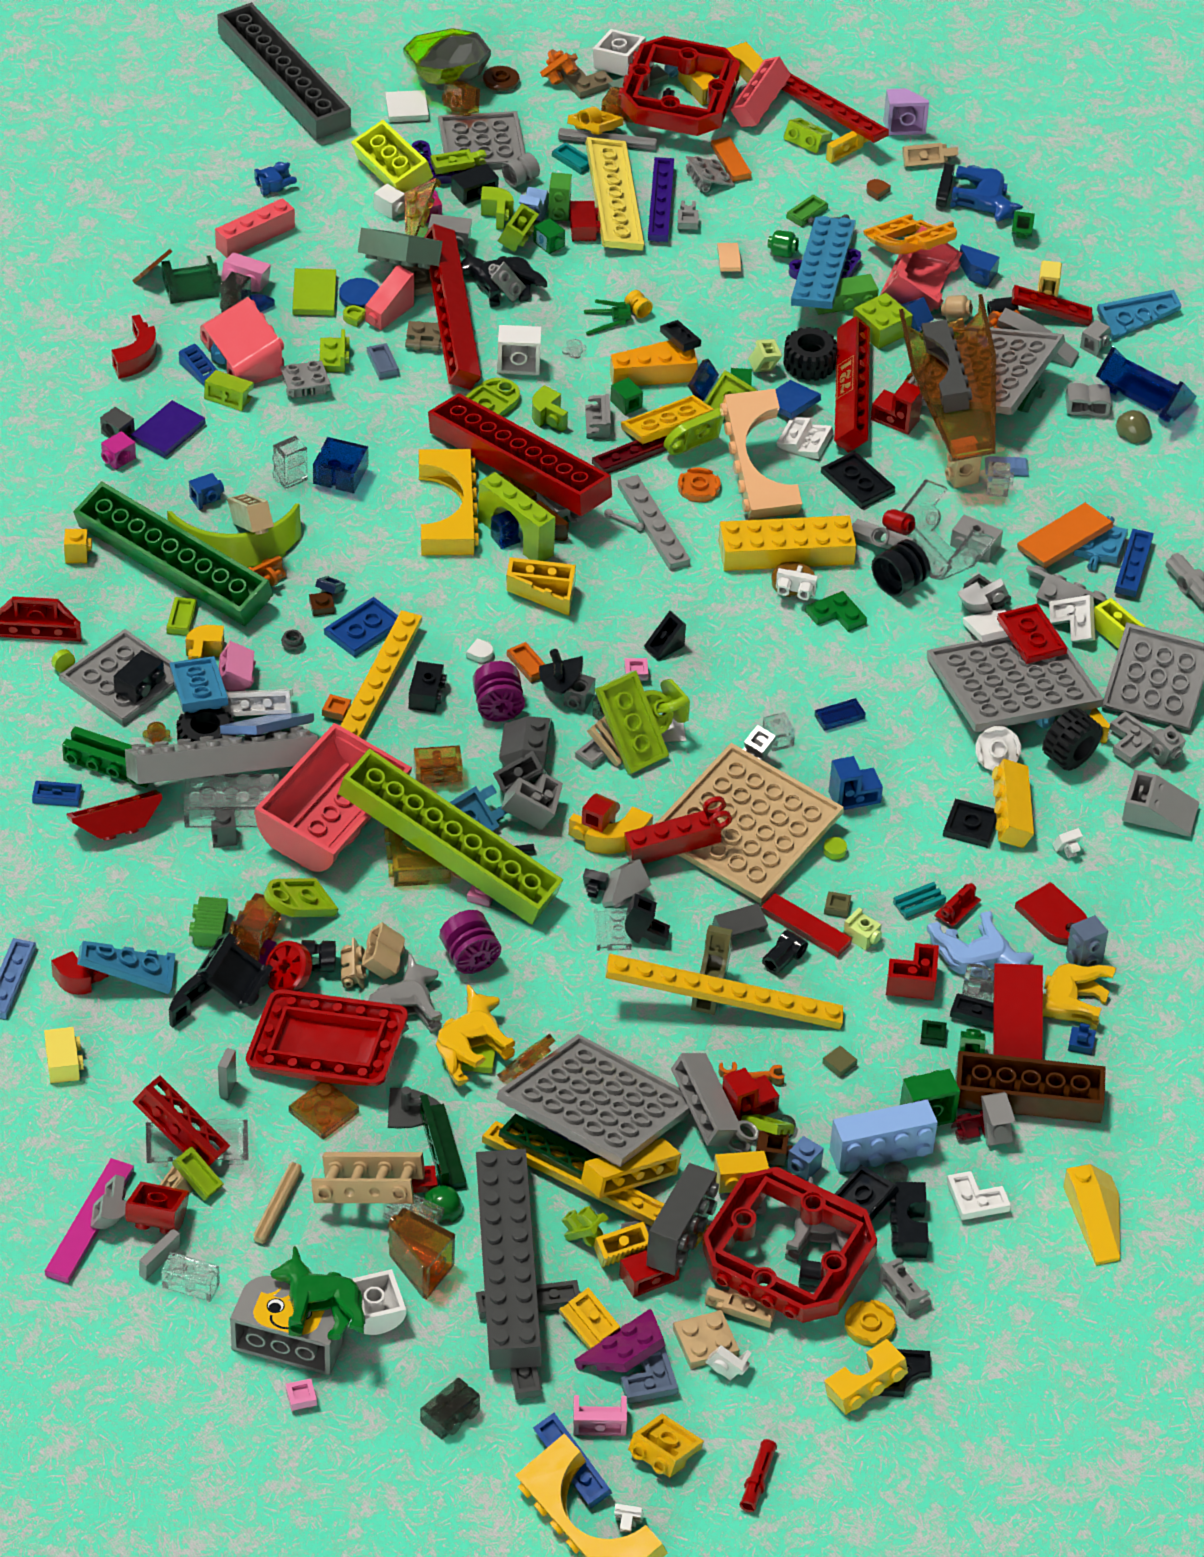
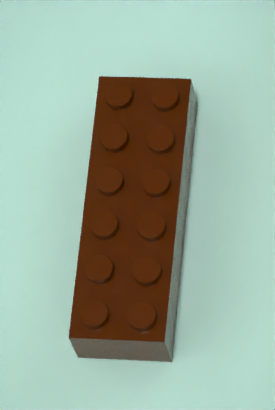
M958 1051L955 1081L960 1089L958 1108L983 1110L981 1096L1006 1092L1013 1114L1101 1123L1105 1101L1106 1066Z

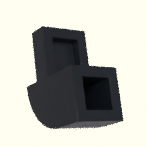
M636 893L627 907L625 920L627 935L638 944L642 937L650 942L665 946L669 938L670 925L654 919L657 902Z

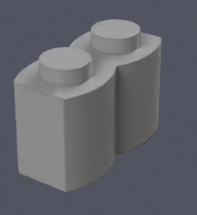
M1083 383L1067 385L1065 395L1067 413L1072 415L1089 414L1097 417L1109 415L1111 398L1108 386L1102 384L1088 386Z

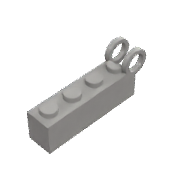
M681 1053L672 1066L671 1071L706 1145L727 1146L732 1153L748 1152L750 1149L749 1143L755 1142L759 1135L756 1126L749 1121H738L706 1053ZM740 1127L749 1128L753 1133V1137L744 1135ZM731 1139L739 1140L744 1145V1149L736 1148L732 1144Z

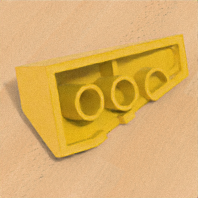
M1091 1164L1067 1168L1063 1188L1095 1265L1120 1261L1119 1193L1112 1176Z

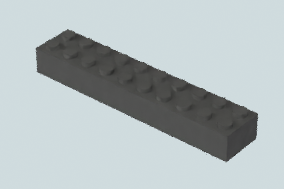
M252 2L217 14L218 34L316 140L351 127V108Z
M526 1149L476 1152L490 1370L542 1366Z

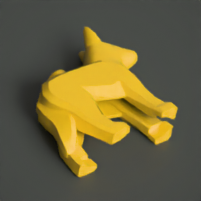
M1071 963L1058 966L1052 976L1047 975L1044 989H1047V991L1043 993V1017L1082 1022L1090 1025L1091 1029L1097 1030L1102 1008L1078 1000V996H1094L1102 1004L1106 1005L1109 990L1094 980L1099 977L1113 979L1116 967L1106 965L1087 967Z
M467 985V1013L457 1019H448L444 1023L443 1028L439 1030L436 1042L437 1050L446 1063L449 1075L458 1087L469 1081V1078L461 1070L463 1062L476 1068L486 1060L482 1054L477 1055L471 1048L488 1044L504 1060H508L515 1055V1049L513 1048L515 1046L514 1039L506 1037L501 1032L496 1019L490 1013L499 1005V998L476 994L470 985Z

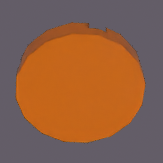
M697 467L688 469L684 474L681 473L677 486L678 492L689 501L707 502L719 495L721 482L719 476L717 475L716 477L713 471Z

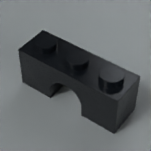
M895 1181L899 1191L889 1201V1207H894V1212H890V1227H895V1232H891V1247H896V1257L927 1258L929 1245L928 1223L916 1222L911 1219L925 1217L927 1203L926 1182Z

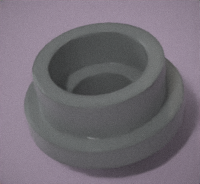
M288 630L282 636L281 643L288 650H297L303 646L304 637L298 630Z

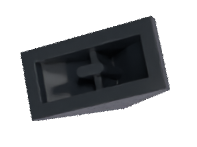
M669 611L644 647L659 660L685 647L686 624L676 614Z

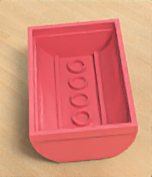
M334 723L255 808L254 815L258 829L265 841L282 855L287 856L310 871H325L332 866L338 854L345 846L350 845L358 837L363 826L372 818V816L338 794L343 777L369 748L408 775L411 774L412 767Z

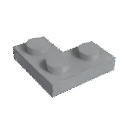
M1127 712L1122 713L1110 723V730L1123 738L1114 745L1113 753L1131 764L1149 749L1153 740L1152 735L1155 731Z

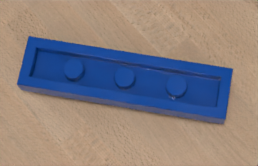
M1132 528L1114 593L1136 597L1154 533Z
M555 1413L533 1427L546 1448L565 1434L580 1450L587 1462L577 1471L572 1479V1483L590 1508L612 1494L611 1489Z

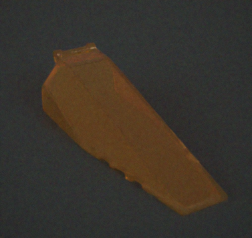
M982 294L978 295V313L966 327L963 318L948 323V327L953 328L954 339L957 341L958 351H960L961 363L964 364L965 375H967L968 384L972 392V400H969V409L944 413L940 400L939 383L945 377L948 368L941 360L926 352L923 334L907 325L904 311L899 309L901 328L912 374L952 461L996 454V352Z

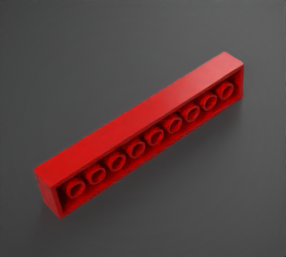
M460 393L428 411L431 434L458 449H471V456L579 516H583L612 497L611 475Z

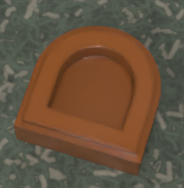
M880 179L868 181L866 187L867 194L876 200L891 190V185Z

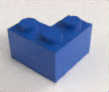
M854 756L832 760L828 792L834 802L843 806L844 810L881 803L883 786L874 768L860 770Z

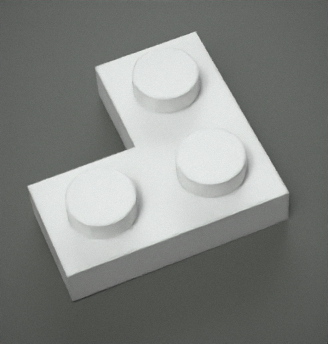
M1086 595L1049 602L1051 624L1070 623L1071 642L1079 643L1095 640L1093 596Z
M971 1171L947 1175L946 1182L961 1220L1010 1211L1011 1205L1003 1186L979 1190Z

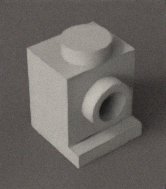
M1095 320L1082 332L1080 348L1098 357L1100 349L1106 347L1110 340V326Z

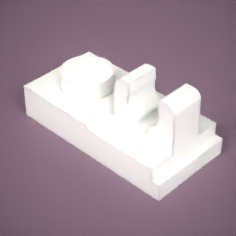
M615 1503V1519L620 1521L621 1532L631 1533L632 1528H636V1524L643 1523L644 1512L641 1507Z

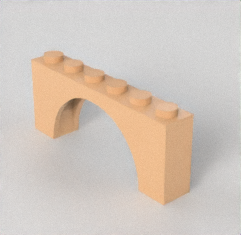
M775 389L728 394L724 396L723 403L720 404L721 416H725L726 420L724 423L725 434L729 435L730 438L729 452L731 455H734L735 459L733 461L734 473L738 474L739 477L738 491L743 494L744 498L742 500V508L744 512H747L748 520L798 514L802 506L798 484H781L768 479L753 466L746 450V437L750 431L761 422L777 417L780 407Z

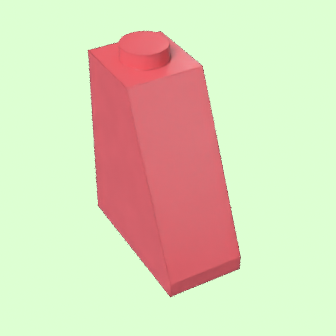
M400 265L393 269L365 305V321L382 330L414 306V273Z

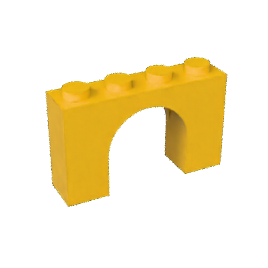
M747 42L726 48L740 62L739 75L748 83L764 60ZM696 71L692 75H684L678 72V80L701 105L708 104V83L715 79L712 74Z

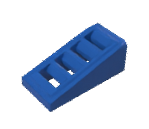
M192 344L179 351V364L205 386V380L217 370L216 367L196 344Z

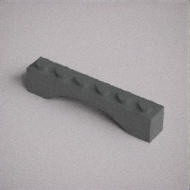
M947 320L922 323L923 342L926 352L941 360L948 368L945 377L939 383L940 400L944 413L969 409V400H972V392L968 384L967 375H965L964 364L961 363L960 351H958L957 341L954 339L953 328L948 327Z

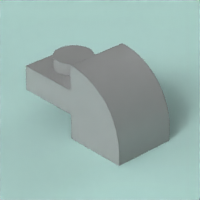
M1001 578L983 588H980L978 582L958 592L964 607L973 614L992 611L990 606L992 603L1000 602L1005 596L1009 595Z
M115 1175L105 1184L104 1194L93 1204L90 1227L96 1229L110 1228L125 1215L127 1202L124 1200L126 1195V1187H124L125 1177Z

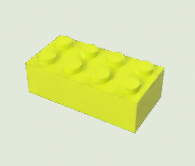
M381 120L351 141L357 158L385 185L389 184L405 193V197L433 178L428 161L384 120Z

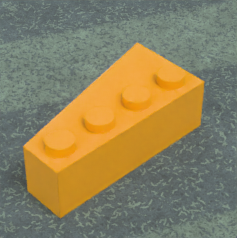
M668 340L611 354L610 377L612 384L629 377L637 386L696 382L698 362L694 349L683 352Z

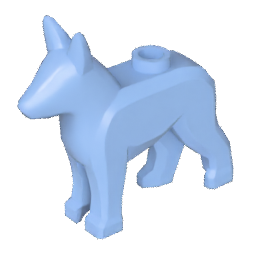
M991 911L980 914L982 925H978L982 937L973 940L969 945L957 938L958 932L955 929H946V932L943 933L940 922L927 925V932L931 937L932 945H939L941 956L949 964L950 968L959 974L974 973L975 975H982L987 970L994 969V963L1029 965L1034 960L1032 953H1019L1011 948L1008 941L994 926Z

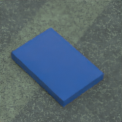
M372 597L324 628V635L355 658L387 637L398 615L375 597Z

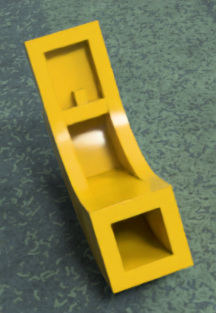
M632 806L623 819L608 824L601 833L581 824L582 816L573 813L569 818L568 835L584 841L585 850L600 854L626 852L624 832L653 825V815Z

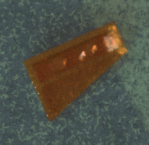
M255 893L250 901L247 900L245 908L239 912L237 920L231 923L229 932L236 937L234 943L259 962V955L264 956L266 949L262 947L267 939L272 940L281 920V913L267 903L263 894Z

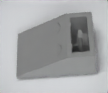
M1134 770L1125 801L1122 821L1190 837L1199 802L1158 775Z

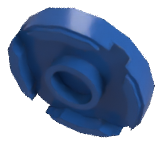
M366 278L349 279L339 288V299L344 306L356 305L365 309V305L379 289V286L374 281Z

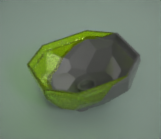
M455 28L416 35L403 48V53L409 66L428 84L437 86L439 90H445L453 85H466L468 81L482 73L491 56L490 48L478 33Z

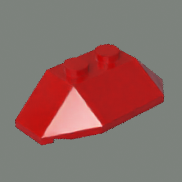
M13 596L0 608V637L81 642V622L59 599Z
M152 790L67 813L66 816L73 824L97 838L105 841L112 840L117 837V834H134L139 831V828L145 827L163 798L160 792Z

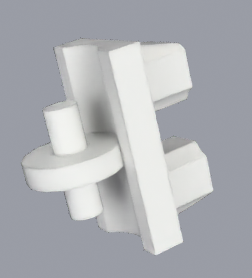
M798 565L797 571L778 568L776 579L777 593L786 596L789 595L790 591L798 592L797 597L809 600L811 595L815 596L818 576L803 573V566Z

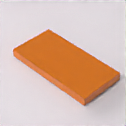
M1085 502L1018 542L1017 547L1018 550L1040 566L1047 568L1113 528V521Z

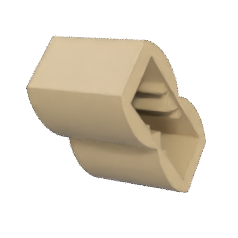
M383 922L372 928L367 938V948L362 958V966L384 980L390 976H395L400 970V956L405 950L404 936Z

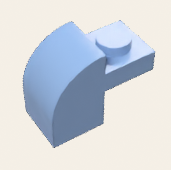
M528 187L526 195H520L519 204L523 203L537 212L539 215L535 221L542 222L549 205V193L547 190Z

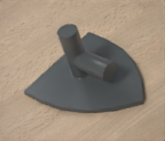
M407 1086L403 1088H390L388 1128H412L423 1125L420 1117V1095H425L426 1093L413 1090ZM428 1095L430 1106L441 1104Z

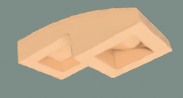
M717 243L720 272L741 271L738 243Z

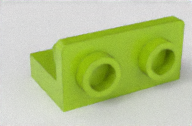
M796 118L788 121L783 138L813 153H818L821 143L830 141L833 133L802 118Z
M341 329V338H320L319 361L323 362L326 372H345V364H349V351L345 350L350 349V337H345V329Z

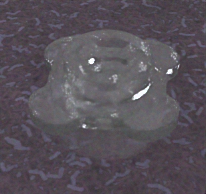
M569 339L566 342V347L562 348V353L578 359L581 357L582 352L587 350V347L579 339Z

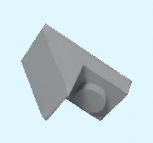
M1006 1092L981 1096L986 1144L993 1146L1013 1142L1011 1123L1015 1122V1117Z

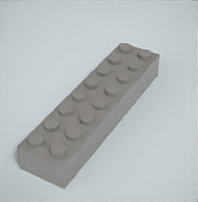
M303 726L290 727V731L277 730L259 735L237 737L236 735H222L220 739H214L213 736L200 737V741L191 742V739H179L176 744L160 741L155 742V746L146 747V744H134L131 749H125L127 777L137 784L291 767L295 766L318 741V736L311 733L310 730L303 729Z

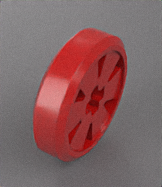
M284 941L276 945L268 955L265 966L270 964L273 967L270 972L271 979L267 983L273 991L279 989L300 991L308 982L312 971V959L308 949L294 941Z

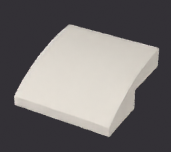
M794 417L789 420L776 444L777 447L789 453L820 459L834 432L832 426L812 425L811 418Z

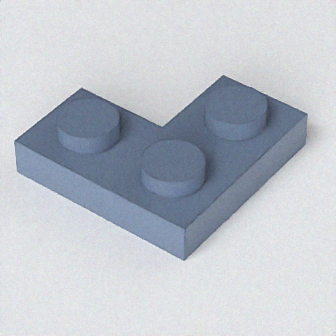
M665 1346L641 1362L644 1373L621 1377V1385L624 1395L627 1396V1404L678 1394V1385Z

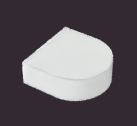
M477 638L467 650L466 658L480 663L487 662L493 656V647L490 643Z

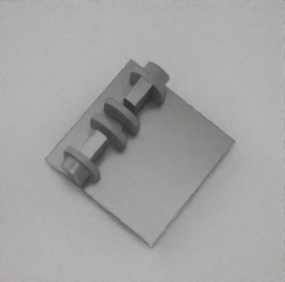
M699 156L685 157L689 162L686 165V171L694 180V183L697 184L700 191L708 192L712 183L735 186L719 161L703 159Z
M309 361L308 363L280 366L287 385V397H302V389L304 397L307 396V389H309L311 396L313 395V388L315 395L326 394V391H330L329 386L331 384L322 361Z

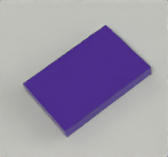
M171 400L131 434V439L165 458L206 423L205 417Z

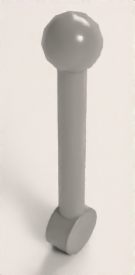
M611 509L604 511L606 518L612 517L636 527L638 531L644 529L643 523H636L614 514Z

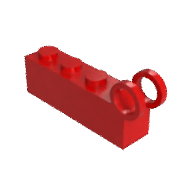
M720 796L709 798L703 804V811L624 832L625 851L629 860L640 859L642 864L721 843V829L727 827L732 822L731 813L724 810L726 807L724 798ZM721 802L719 807L711 810L708 809L711 804ZM722 816L727 817L722 823H719L717 818Z

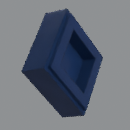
M330 576L317 579L315 587L332 594L343 592L346 586L344 582Z

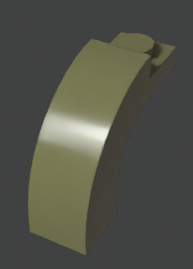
M713 925L708 926L700 974L726 979L732 949L731 939L733 930ZM693 997L691 1010L715 1015L719 1003Z

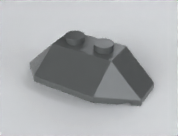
M527 716L504 724L499 761L504 767L521 757L525 758L526 754L534 751L545 768L552 718Z

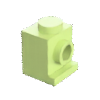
M775 339L757 340L755 342L756 347L748 358L754 372L772 371L782 357Z
M858 908L845 920L843 933L852 938V943L867 950L872 944H877L881 939L882 924L863 914V910Z

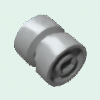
M525 153L519 156L517 160L513 159L502 165V174L507 184L514 188L525 183V181L538 177L540 167L536 158L531 153Z

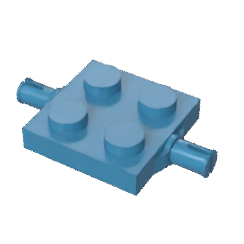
M1111 516L1110 520L1114 523L1115 519ZM1113 526L1110 530L1075 550L1074 556L1090 560L1087 565L1090 571L1091 569L1092 571L1096 570L1098 562L1117 564L1128 536V529Z

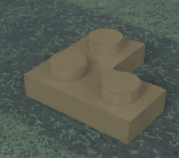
M578 66V70L571 75H566L564 70L560 71L564 78V83L579 99L607 90L608 83L613 81L604 70L588 76Z

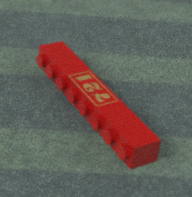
M857 316L837 328L834 441L848 453L868 441L870 327Z

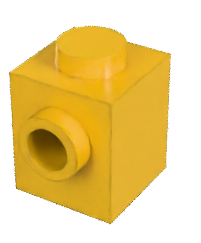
M65 529V563L87 564L88 551H92V538H88L87 529Z

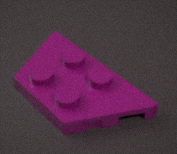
M651 1309L647 1310L574 1359L576 1368L583 1370L586 1365H595L597 1371L613 1370L615 1372H628L666 1346L653 1311Z

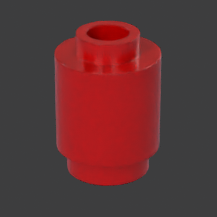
M892 509L887 510L882 518L883 526L886 529L902 535H909L915 529L916 523L912 514Z

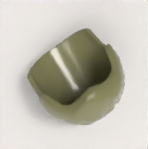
M1136 410L1127 411L1119 416L1116 422V430L1119 436L1127 437L1131 443L1142 442L1152 434L1149 420L1142 412Z

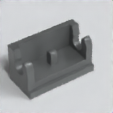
M759 903L715 915L712 923L713 926L733 930L732 937L757 929L759 933H762L768 927Z

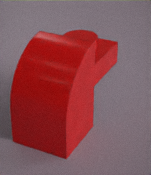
M595 793L582 808L581 824L602 833L608 824L615 823V817L620 810V804Z
M73 951L51 960L53 978L64 991L71 994L83 995L91 993V984L109 977V974L78 965V958Z

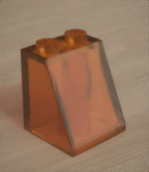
M403 1207L397 1215L394 1214L388 1223L389 1256L422 1298L427 1300L454 1266L455 1234Z

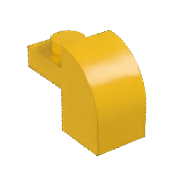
M202 625L192 629L185 639L188 660L204 658V656L220 657L225 642L224 626Z

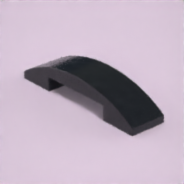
M196 975L190 978L179 989L170 1004L169 1025L173 1028L190 1016V1005L210 991L212 987Z

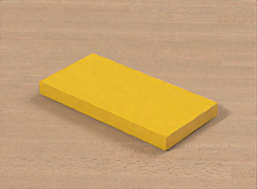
M692 395L622 421L621 429L640 443L645 444L669 435L672 430L682 423L714 409Z

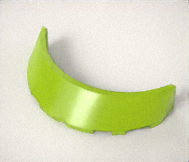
M295 503L285 516L273 523L274 527L268 528V532L258 535L255 532L224 534L205 531L184 522L172 511H167L168 521L247 568H253L267 558L284 557L286 551L296 542L298 543L301 538L299 503Z

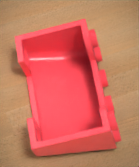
M246 297L200 326V339L206 348L211 351L214 342L227 360V374L254 382V384L282 375L280 366H284L282 350H284L283 341L280 337H277L272 325L267 323L264 314L259 312L256 303L249 297Z

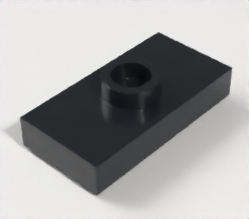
M678 320L660 326V333L683 352L701 346V339Z

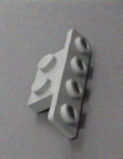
M1028 565L1026 568L1029 576L1043 581L1036 594V598L1047 604L1050 601L1086 595L1093 596L1094 603L1097 605L1107 600L1105 594L1096 590L1094 592L1088 591L1084 585L1078 582H1074V584L1067 582V579L1059 574H1054V576L1048 574L1040 566L1035 565L1032 567Z

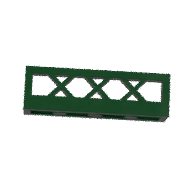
M420 1095V1117L435 1165L439 1185L448 1186L455 1190L466 1188L465 1175L445 1105L443 1103L430 1106L428 1095Z
M516 1113L499 1130V1137L522 1149H526L527 1152L580 1180L583 1169L579 1170L572 1166V1163L581 1162L585 1164V1161L598 1158ZM514 1129L522 1134L514 1135L509 1131ZM530 1140H536L544 1145L534 1146L530 1143ZM551 1151H559L565 1154V1156L555 1157L551 1155Z

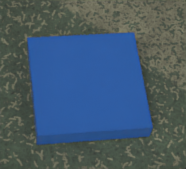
M792 380L775 389L780 407L778 413L790 419H793L821 401L820 393Z

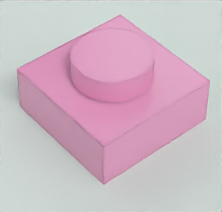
M625 658V674L637 671L640 681H647L649 676L647 658Z
M474 885L471 886L467 894V902L490 907L493 898Z
M311 1379L285 1384L291 1411L317 1406V1398Z

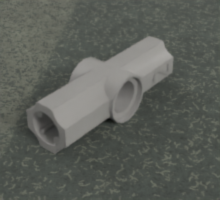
M857 519L852 524L856 539L889 550L893 545L905 539L916 543L914 538ZM886 533V539L881 543V537Z
M1179 553L1171 555L1166 560L1165 566L1177 579L1180 591L1183 594L1189 593L1201 608H1204V572L1201 569H1194L1183 555Z

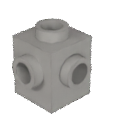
M1172 725L1165 729L1160 728L1152 735L1153 740L1148 752L1162 766L1178 759L1184 751L1182 749L1186 740Z

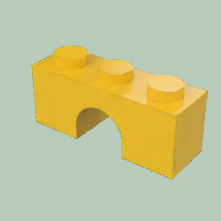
M885 1339L866 1352L868 1366L871 1369L868 1373L855 1375L846 1367H843L824 1380L827 1396L845 1415L859 1409L863 1403L874 1396L880 1395L885 1388L894 1382L902 1380L908 1374L906 1358L888 1339Z

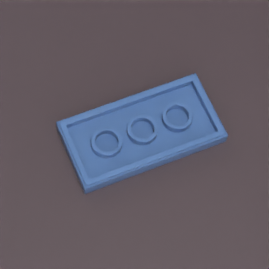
M314 713L271 714L220 725V734L259 735L313 723Z

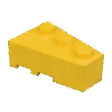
M509 558L506 575L508 592L570 616L576 582V565Z

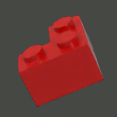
M904 381L895 393L884 389L872 403L870 420L908 435L920 421L923 388Z
M915 943L913 961L889 958L886 995L934 1000L939 945Z
M742 1068L737 1071H731L723 1076L722 1088L738 1121H741L742 1116L746 1114L767 1116L778 1111L780 1095L766 1075L752 1078L747 1069Z

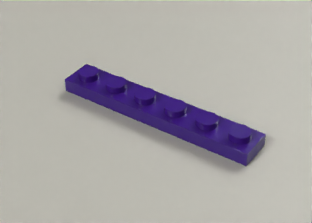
M654 157L648 241L668 242L674 158Z

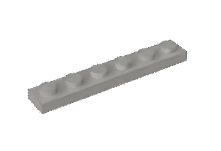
M635 475L618 480L619 490L639 522L644 524L645 532L668 569L671 571L690 566L688 554L639 476Z

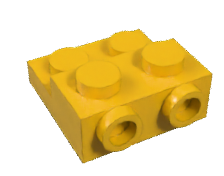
M662 1413L633 1433L628 1450L636 1460L647 1462L657 1474H664L670 1478L685 1467L688 1458L702 1449L704 1440Z

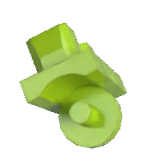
M590 1206L584 1207L579 1213L576 1210L569 1211L562 1219V1222L568 1229L564 1237L567 1241L583 1238L585 1244L594 1247L596 1237L603 1235L599 1224L606 1222L609 1218L605 1213L596 1214Z

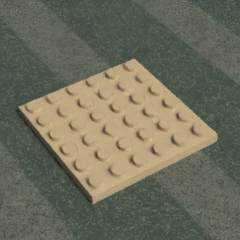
M730 743L656 823L703 811V804L706 800L715 796L723 797L726 802L724 810L731 813L732 822L727 827L721 829L722 842L678 854V856L762 904L844 813V807L735 744ZM721 802L711 804L708 809L711 810L719 807ZM726 816L717 818L719 823L727 819Z

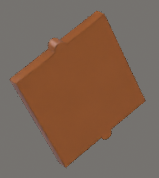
M172 250L166 251L132 280L134 284L171 254Z

